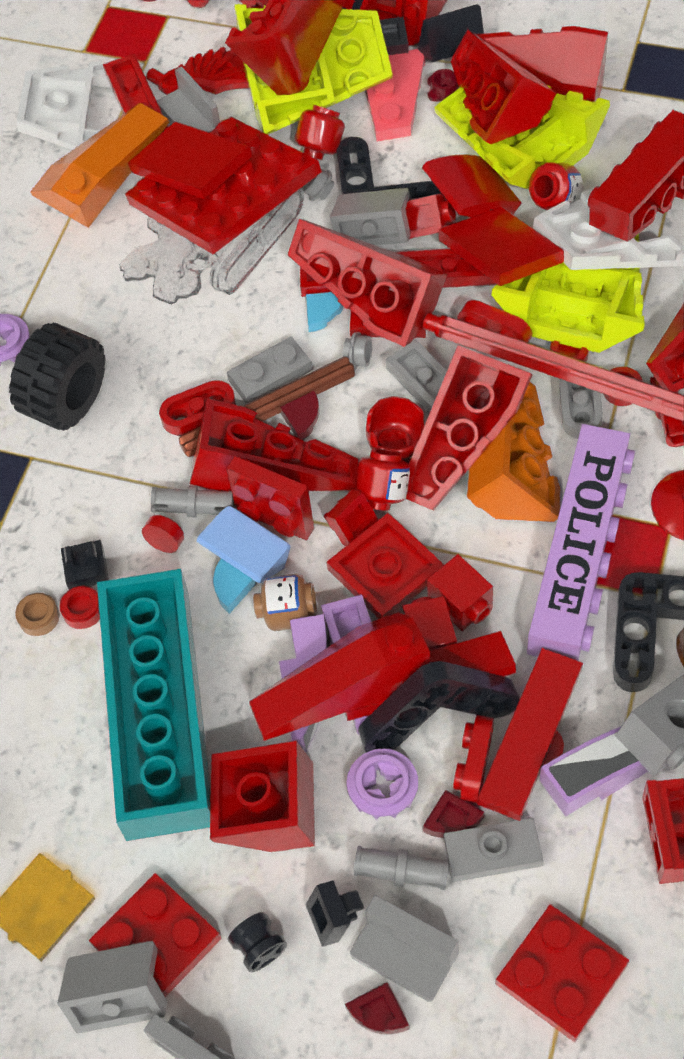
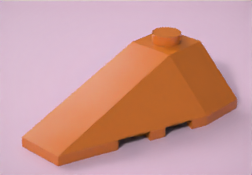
M139 103L53 163L30 191L31 195L89 228L131 173L128 162L162 133L169 124V119Z
M529 382L517 413L469 468L467 498L476 507L482 508L495 519L554 522L558 520L560 513V486L558 477L550 476L547 461L552 458L550 446L544 444L540 435L539 428L545 423L536 386Z

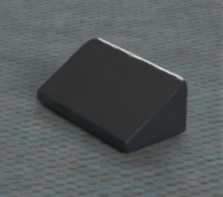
M475 4L424 19L418 50L431 62L453 57L467 30L475 34H484L481 6Z

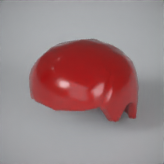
M391 396L379 399L370 408L367 415L365 432L370 449L396 451L402 454V459L411 457L424 428V413L418 405L408 398Z

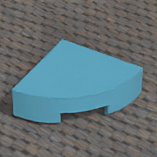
M332 292L306 294L309 332L324 329L327 327L328 322L342 312L343 306Z
M222 558L218 562L213 577L214 589L219 603L230 614L256 585V581Z

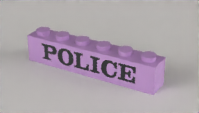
M586 424L581 426L528 635V655L538 657L541 649L544 648L579 661L581 650L590 651L594 626L587 625L590 613L598 615L603 590L597 589L596 584L598 577H607L611 553H606L604 550L607 541L615 543L620 518L612 516L615 507L623 508L628 484L620 482L623 473L631 474L635 450L628 449L630 433Z

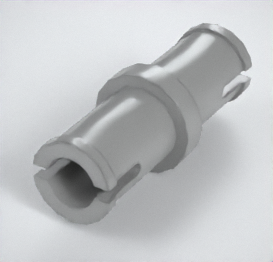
M189 486L188 489L153 487L151 491V504H153L151 505V512L187 513V517L196 518L197 514L218 515L227 506L234 507V499H232V491L198 490V486Z
M363 846L357 847L353 876L360 875L394 881V886L403 887L405 882L445 890L449 860L447 859L439 860L408 855V850L399 849V853L362 848Z

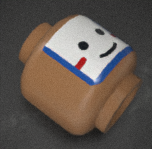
M301 574L268 577L262 582L261 593H254L253 596L256 618H264L265 624L272 631L291 630L290 620L317 615L314 585L312 582L307 583Z

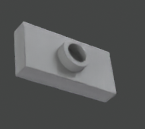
M534 818L444 833L452 882L543 866L544 861Z

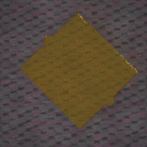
M39 853L0 897V928L8 934L7 938L10 943L16 944L18 942L42 962L96 898L72 879L73 874L70 870L62 871L44 855Z

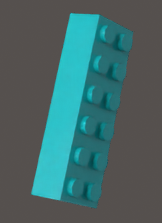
M176 569L97 582L116 823L126 841L210 828L211 786L189 593L182 570Z

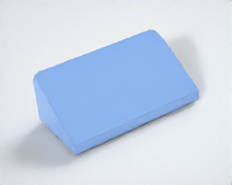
M232 506L224 508L197 538V542L258 583H262L266 578L283 570L290 551L289 543Z

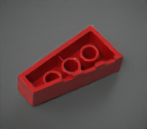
M672 110L662 121H658L653 126L651 133L641 143L638 142L633 147L630 155L621 164H617L613 168L610 176L601 186H596L592 190L587 203L590 208L589 225L629 242L654 222L657 211L665 214L671 209L675 197L684 199L683 113Z

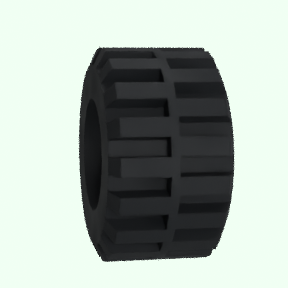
M47 323L41 329H36L31 337L26 340L20 353H18L11 372L9 393H11L10 402L14 405V409L57 430L65 431L70 427H74L88 413L100 391L106 362L103 346L96 339L58 323Z

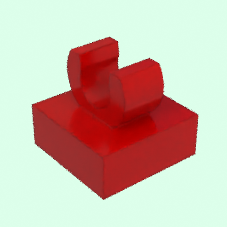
M352 489L344 498L339 499L338 503L328 513L326 512L323 515L344 546H347L379 520L363 492Z

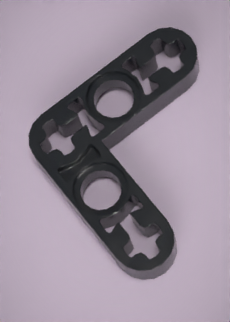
M348 137L343 139L337 148L342 194L408 188L410 194L408 201L442 194L433 181L374 187L367 142L359 137ZM350 153H356L357 163H351ZM352 177H362L365 179V182L359 185H352L347 181Z
M636 572L626 575L622 579L617 598L613 678L617 686L624 691L640 692L646 689L651 682L655 662L657 618L684 620V606L675 605L669 599V594L672 591H684V576ZM633 588L641 589L642 600L634 599ZM657 589L663 590L660 603L655 602ZM630 623H637L645 627L648 635L641 640H633L626 636L623 629ZM631 653H639L637 661L638 677L629 676L628 666Z
M443 661L431 662L416 670L362 722L358 732L366 752L375 749L394 750L440 707L474 715L500 718L516 710L520 697L512 679Z

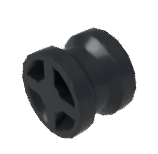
M259 912L245 919L233 929L227 939L234 950H240L244 955L243 964L249 972H256L277 959L287 947V942L283 936L275 934L271 929L272 922L266 912Z

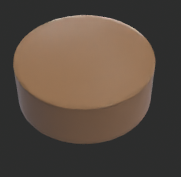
M44 593L27 595L18 603L15 611L16 620L21 629L31 636H42L51 632L58 624L60 617L55 601Z

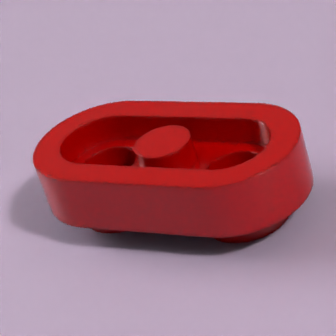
M477 300L467 301L457 316L458 320L526 343L530 341L533 335L530 326L520 317Z
M214 380L167 398L159 409L164 429L173 435H183L200 427L207 398L236 405L232 387L226 382Z
M476 715L474 723L466 722L462 748L469 749L466 764L457 763L453 789L461 790L460 800L477 803L478 796L483 787L495 718Z

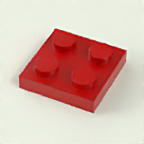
M234 456L226 469L236 509L255 522L261 521L273 526L277 532L284 536H296L307 541L314 530L308 486Z
M389 513L385 514L326 562L327 570L354 596L362 595L366 607L378 619L398 612L402 605H406L427 587V579L444 566L432 552Z
M154 873L88 941L97 951L153 941L158 949L153 978L166 998L222 938L216 929L162 878Z
M549 904L500 972L495 984L575 1043L627 968L630 960Z

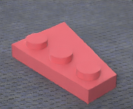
M418 49L409 50V53L388 55L393 77L365 90L376 141L411 136L417 108L418 92L422 83L423 67L426 63V57Z

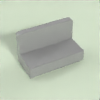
M182 67L175 69L179 89L157 100L163 116L169 119L170 125L176 121L206 132L212 131L220 123L216 103Z
M408 188L339 195L330 214L333 230L373 245L407 243L411 236L405 211L410 197Z
M374 895L366 909L367 923L350 951L351 958L428 1002L433 1001L458 956V940Z
M153 941L73 956L67 960L57 1004L76 1034L151 1020L154 1014L160 1018L165 1017L167 1000L153 978L158 950Z

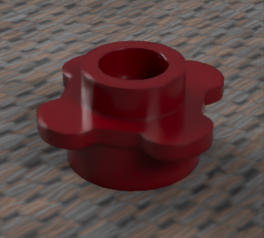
M450 69L437 70L427 79V83L431 87V90L428 92V99L433 102L443 101L459 89L454 71Z

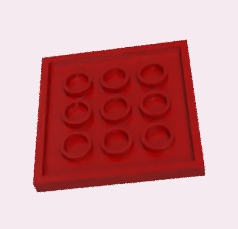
M230 117L221 121L209 133L248 145L252 157L206 199L193 196L147 178L140 180L125 195L132 207L209 253L215 254L322 172L319 161Z

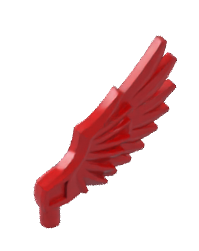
M221 47L215 53L214 50L210 49L203 56L202 53H198L195 57L191 56L185 66L183 64L179 65L204 91L215 95L228 90L249 88L243 61L232 50L226 52L225 47ZM151 68L147 72V80L157 85L162 93L168 95L179 89L175 69L169 70L165 74L155 68Z

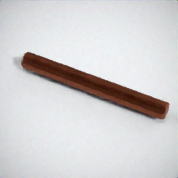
M342 357L242 407L257 412L256 419L263 422L281 413V406L305 394L315 391L316 395L353 378L355 376L354 366L349 362L348 357ZM200 427L178 438L180 447L187 457L195 454Z

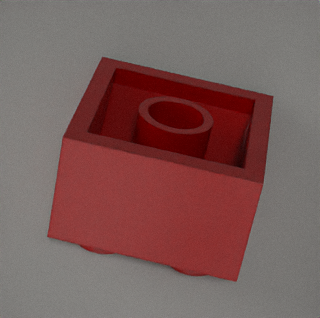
M297 741L211 754L210 839L212 842L267 852L315 846L313 762Z

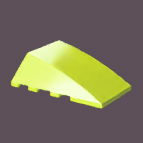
M234 4L237 28L240 31L247 28L252 23L249 19L250 13L264 11V9L246 8L245 4ZM341 10L310 75L308 85L299 93L277 95L244 63L256 119L262 132L267 135L299 121L302 112L307 109L312 110L313 105L328 108L393 77L378 12L371 10Z
M460 87L437 104L434 110L446 124L509 184L529 189L532 173L539 166L547 162L568 163L573 166L589 153L610 108V100L598 98L595 102L583 100V94L569 91L566 95L556 94L552 101L551 109L543 116L537 127L494 144L485 142L471 128L469 121L473 116L471 110L465 108L463 103L466 97L464 88Z
M639 234L634 237L637 242H639ZM562 262L508 284L496 285L492 288L491 295L502 309L523 319L530 326L533 334L532 337L551 342L559 341L560 344L580 349L585 347L589 351L600 353L644 330L645 321L644 316H642L643 295H641L642 274L640 273V268L570 270Z

